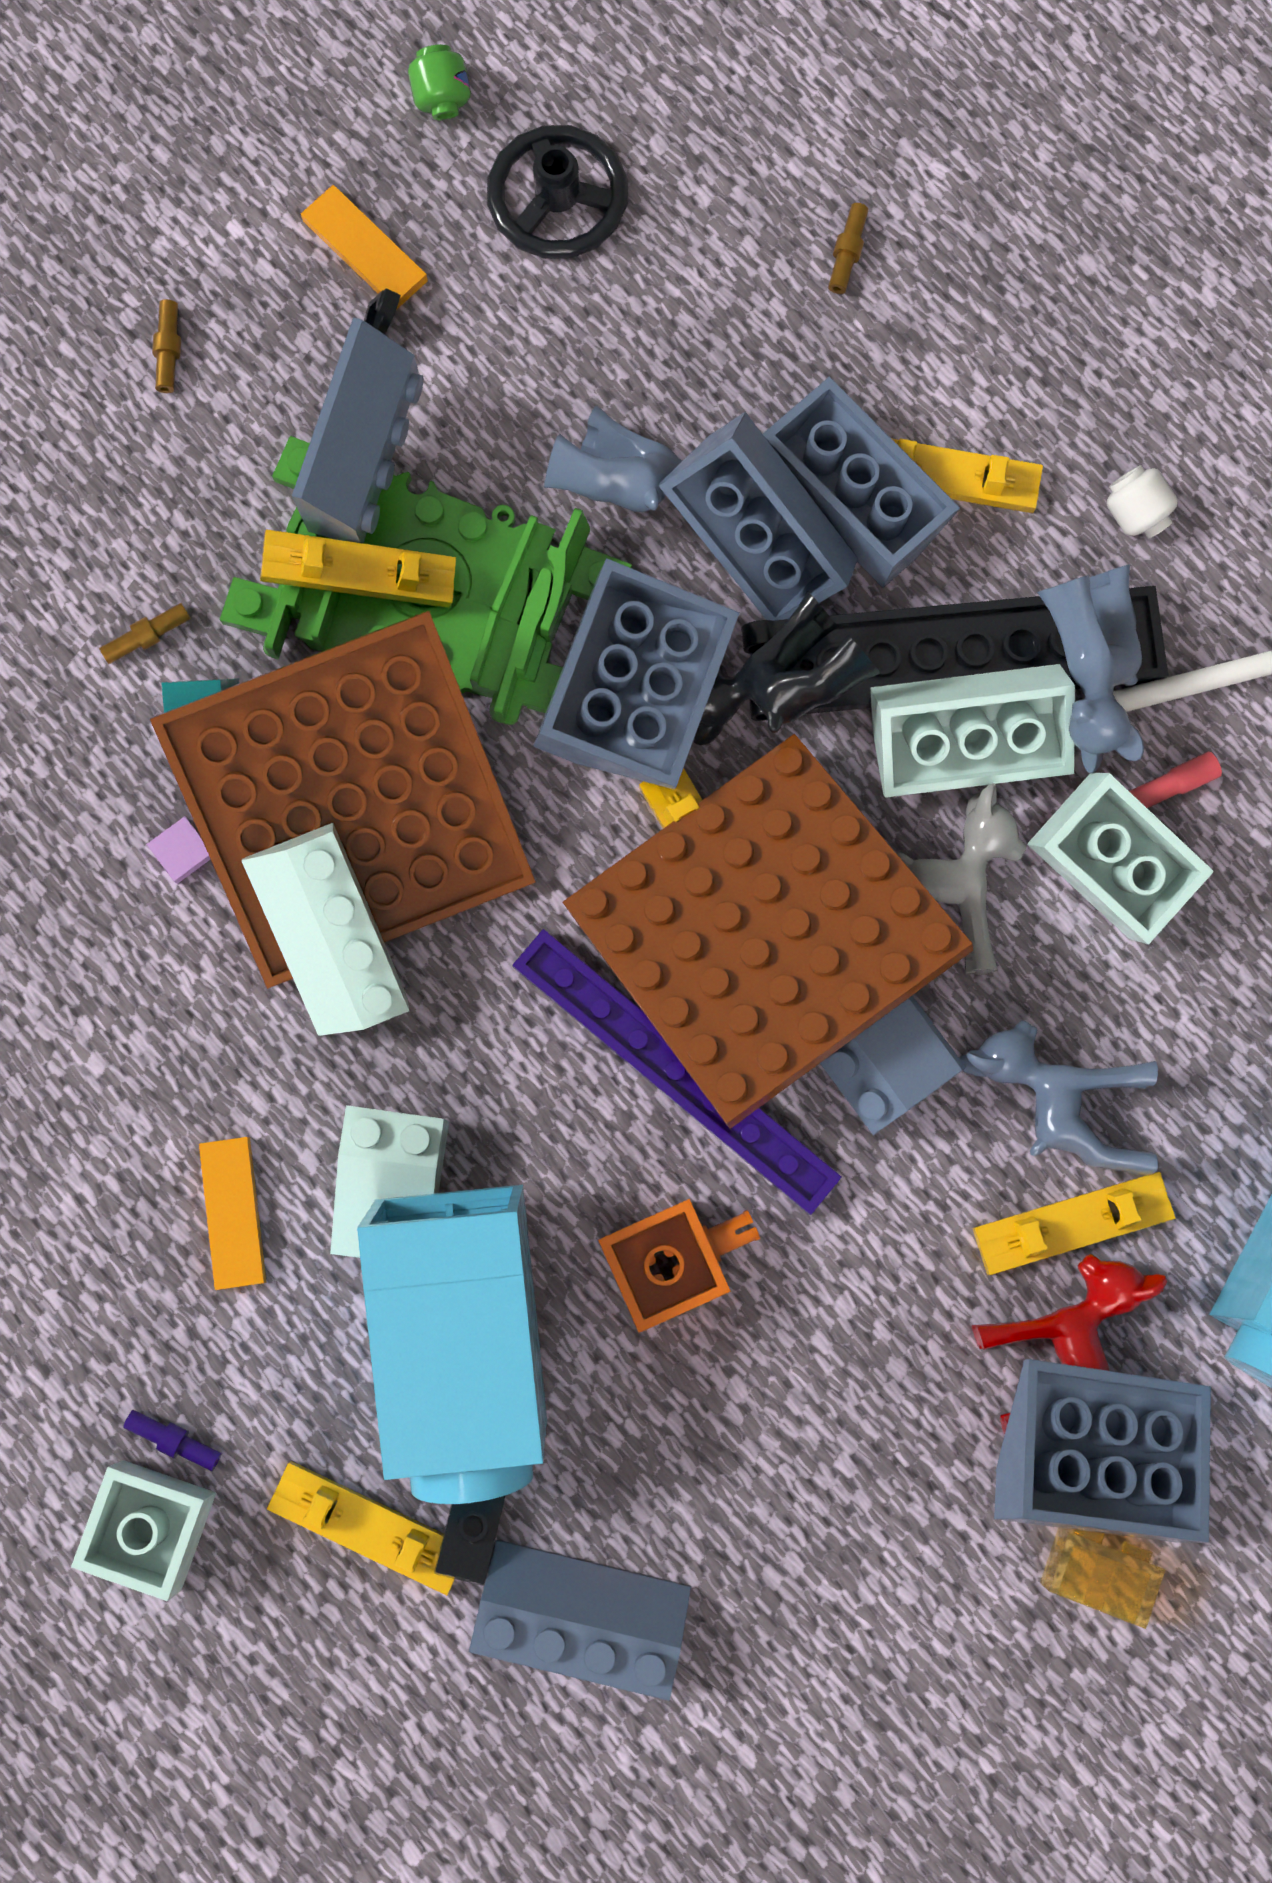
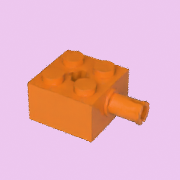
M687 1199L598 1239L638 1333L731 1292L718 1262L721 1261L720 1256L750 1242L760 1240L756 1227L739 1234L735 1233L737 1229L753 1223L748 1210L707 1229L706 1225H701L690 1199ZM658 1251H663L666 1257L675 1255L678 1264L672 1267L673 1276L669 1279H664L661 1273L653 1275L650 1271L649 1266L656 1263L654 1254Z

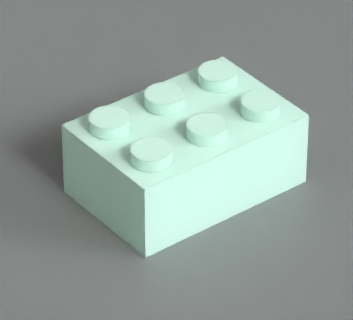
M1090 773L1027 844L1127 938L1148 945L1214 872L1110 773Z

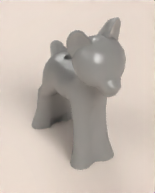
M995 783L989 784L981 793H976L968 800L963 830L964 853L960 858L956 860H913L904 853L897 854L937 902L959 905L963 933L973 943L974 950L965 956V974L986 975L989 972L998 971L987 924V862L993 858H1003L1014 862L1019 861L1027 847L1019 838L1017 823L1012 814L997 804Z

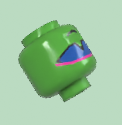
M443 44L427 46L417 51L416 59L410 63L408 68L415 106L422 112L432 113L434 120H445L458 116V108L465 105L471 97L464 58L459 53L453 52L450 46Z

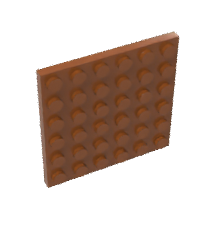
M429 610L150 718L267 989L291 980L293 977L241 860L310 831L334 823L384 942L536 883Z
M795 733L699 802L700 808L697 811L695 809L682 817L680 821L670 823L563 901L569 913L729 1129L974 951L973 943Z

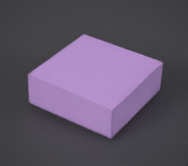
M185 816L146 844L172 880L177 884L211 860L200 834Z

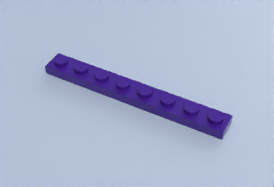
M544 929L512 964V967L808 1215H811L842 1178L760 1108L729 1129L643 1011Z

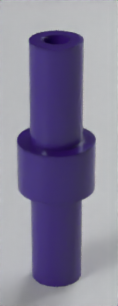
M135 1410L130 1412L123 1428L157 1444V1451L174 1459L179 1455L210 1471L215 1469L222 1453L188 1437V1430L171 1422L166 1426Z

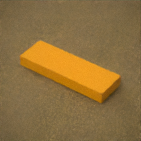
M332 185L301 213L303 222L373 290L379 294L387 288L400 294L397 309L428 282L427 274L336 186Z
M250 1137L200 1143L199 1151L215 1290L267 1283Z

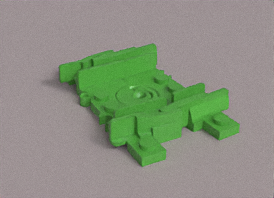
M292 436L289 437L272 475L274 482L292 489L295 488L310 443ZM405 472L397 476L393 475L388 490H381L376 504L380 506L378 524L372 534L367 532L363 544L456 557L453 603L449 608L279 584L277 589L233 577L219 620L223 625L266 636L263 650L267 656L278 660L292 618L299 619L294 636L306 642L311 649L322 652L429 610L461 693L467 691L492 698L489 708L491 718L500 723L513 725L518 721L523 705L527 706L528 709L546 713L563 669V667L550 664L548 661L552 651L553 640L572 594L589 600L597 576L606 558L629 568H632V564L585 547L590 534V526L581 509H574L557 548L550 545L556 529L539 523L538 517L531 515L527 525L522 524L513 528L515 525V515L511 507L507 505L497 506L492 512L491 520L486 518L481 507L439 492L434 481L429 482L428 489L422 494L417 495L409 492L408 485L412 479L410 473ZM296 507L286 532L328 538L308 532ZM501 516L508 517L506 521L499 520ZM402 564L397 565L396 583L400 577ZM530 579H533L532 590L528 596Z

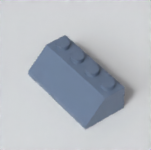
M354 317L292 493V498L308 532L336 540L364 543L367 532L372 534L377 527L380 506L376 504L381 490H388L391 485L395 464L391 460L396 445L402 447L405 443L409 429V419L406 418L410 403L417 404L419 401L424 378L423 375H419L414 354L365 321Z
M830 377L763 433L764 437L857 556V562L882 588L888 585L918 558L960 509Z
M746 412L709 435L660 482L659 487L766 620L789 619L807 591L820 603L848 587L858 560L857 556Z
M913 996L909 997L820 1063L873 1135L966 1068Z
M496 1540L469 1652L670 1701L682 1646L691 1586Z

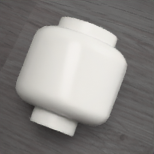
M1139 465L1109 486L1112 493L1107 499V507L1126 535L1135 536L1144 532L1149 539L1172 524L1169 515L1177 507L1178 499L1158 469L1144 470L1142 465Z

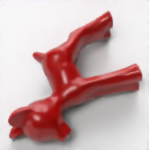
M1089 1254L1077 1265L1079 1272L1086 1282V1300L1076 1305L1060 1308L1052 1314L1037 1319L972 1325V1330L979 1349L985 1350L1028 1340L1051 1339L1062 1364L1110 1371L1098 1334L1099 1325L1107 1318L1133 1311L1139 1307L1141 1302L1150 1300L1162 1293L1167 1284V1278L1159 1274L1143 1275L1137 1268L1122 1261H1101L1096 1256ZM1010 1413L1000 1415V1422L1004 1434L1006 1432Z

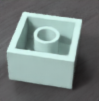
M125 1460L108 1466L71 1568L165 1601L170 1600L183 1588L216 1492Z

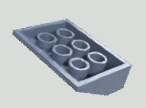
M606 558L597 576L533 747L579 765L675 789L740 612Z
M1032 1359L1024 1360L996 1467L994 1519L1175 1543H1209L1211 1386Z

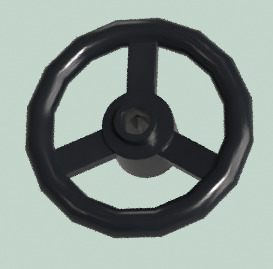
M543 125L517 135L498 153L487 177V206L498 231L516 248L543 259H569L597 249L617 230L628 205V178L617 153L598 135L572 125ZM551 144H570L588 151L603 165L610 180V190L580 182L579 167L575 156L565 147ZM532 150L535 156L533 163L535 197L516 221H514L504 202L505 181L512 165L526 152ZM576 203L606 211L603 218L588 232L569 240H546L532 235L533 231L549 212H564L572 208Z

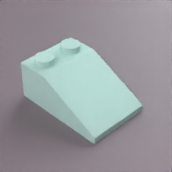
M346 1105L338 1153L330 1254L360 1258L357 1227L376 1199L439 1193L449 1128L447 1120Z

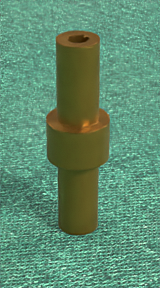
M853 203L851 205L844 232L837 237L833 251L836 261L828 289L836 294H844L846 292L853 264L857 263L860 259L864 245L861 235L869 210L862 203Z
M169 299L159 302L158 332L153 335L152 354L157 358L155 389L161 393L174 392L175 360L179 359L181 354V337L177 335L178 303Z
M179 603L150 620L144 617L131 624V631L103 645L99 650L107 663L111 664L140 647L146 650L161 641L159 636L187 622L191 618L183 604Z

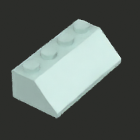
M1055 664L871 687L872 728L884 797L1074 774V742L1069 734V721L1072 715V704L1075 703V684L1061 665Z
M334 823L241 860L318 1036L364 1030L409 1011L408 998Z

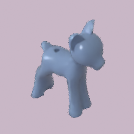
M595 406L589 416L587 434L581 449L561 434L557 436L551 452L544 488L569 490L597 502H611L635 512L643 513L648 510L654 511L657 509L658 505L666 497L659 487L660 482L682 462L667 446L640 436L611 419L599 406Z
M1130 564L1089 577V575L1037 592L1056 624L1064 647L1070 674L1085 696L1084 700H1079L1072 704L1069 734L1075 745L1081 749L1083 765L1088 773H1094L1098 770L1104 753L1115 750L1126 760L1134 762L1140 760L1144 753V742L1139 731L1131 724L1127 712L1113 695L1114 686L1119 684L1132 686L1137 683L1136 674L1142 664L1141 647L1136 632V616L1129 591Z
M1023 1020L1017 1023L1013 1029L997 1032L988 1037L979 1050H971L966 1055L959 1057L966 1066L963 1070L965 1073L978 1077H988L999 1083L1026 1084L1034 1089L1036 1093L1035 1135L1037 1140L1030 1149L1032 1156L1040 1155L1047 1148L1059 1149L1077 1154L1087 1166L1143 1176L1152 1175L1157 1172L1158 1158L1156 1154L1105 1145L1080 1118L1082 1092L1109 1088L1146 1089V1086H1154L1158 1078L1156 1061L1104 1069L1077 1068L1069 1065L1040 1063L1034 1052L1037 1028Z

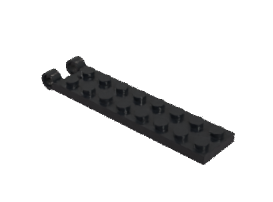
M1156 586L1129 588L1136 616V632L1142 654V664L1136 674L1137 683H1147L1167 678L1169 674ZM1040 596L829 615L839 628L822 638L792 668V670H801L800 664L803 662L811 663L813 669L822 665L834 654L839 645L849 635L881 672L855 685L833 702L816 706L806 714L871 708V687L1055 664L1061 665L1075 684V689H1081L1070 674L1060 634L1047 606ZM788 619L758 620L744 624L741 627L744 652L754 654L781 629ZM749 699L751 719L754 721L768 720V717L759 709L755 702Z

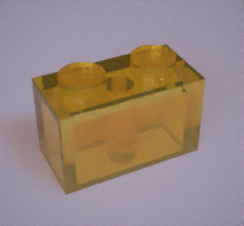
M1058 1527L1040 1584L1049 1592L1146 1629L1165 1573L1164 1568L1150 1561L1153 1552L1124 1540L1121 1549L1103 1543L1105 1533L1074 1529L1072 1531L1067 1528Z

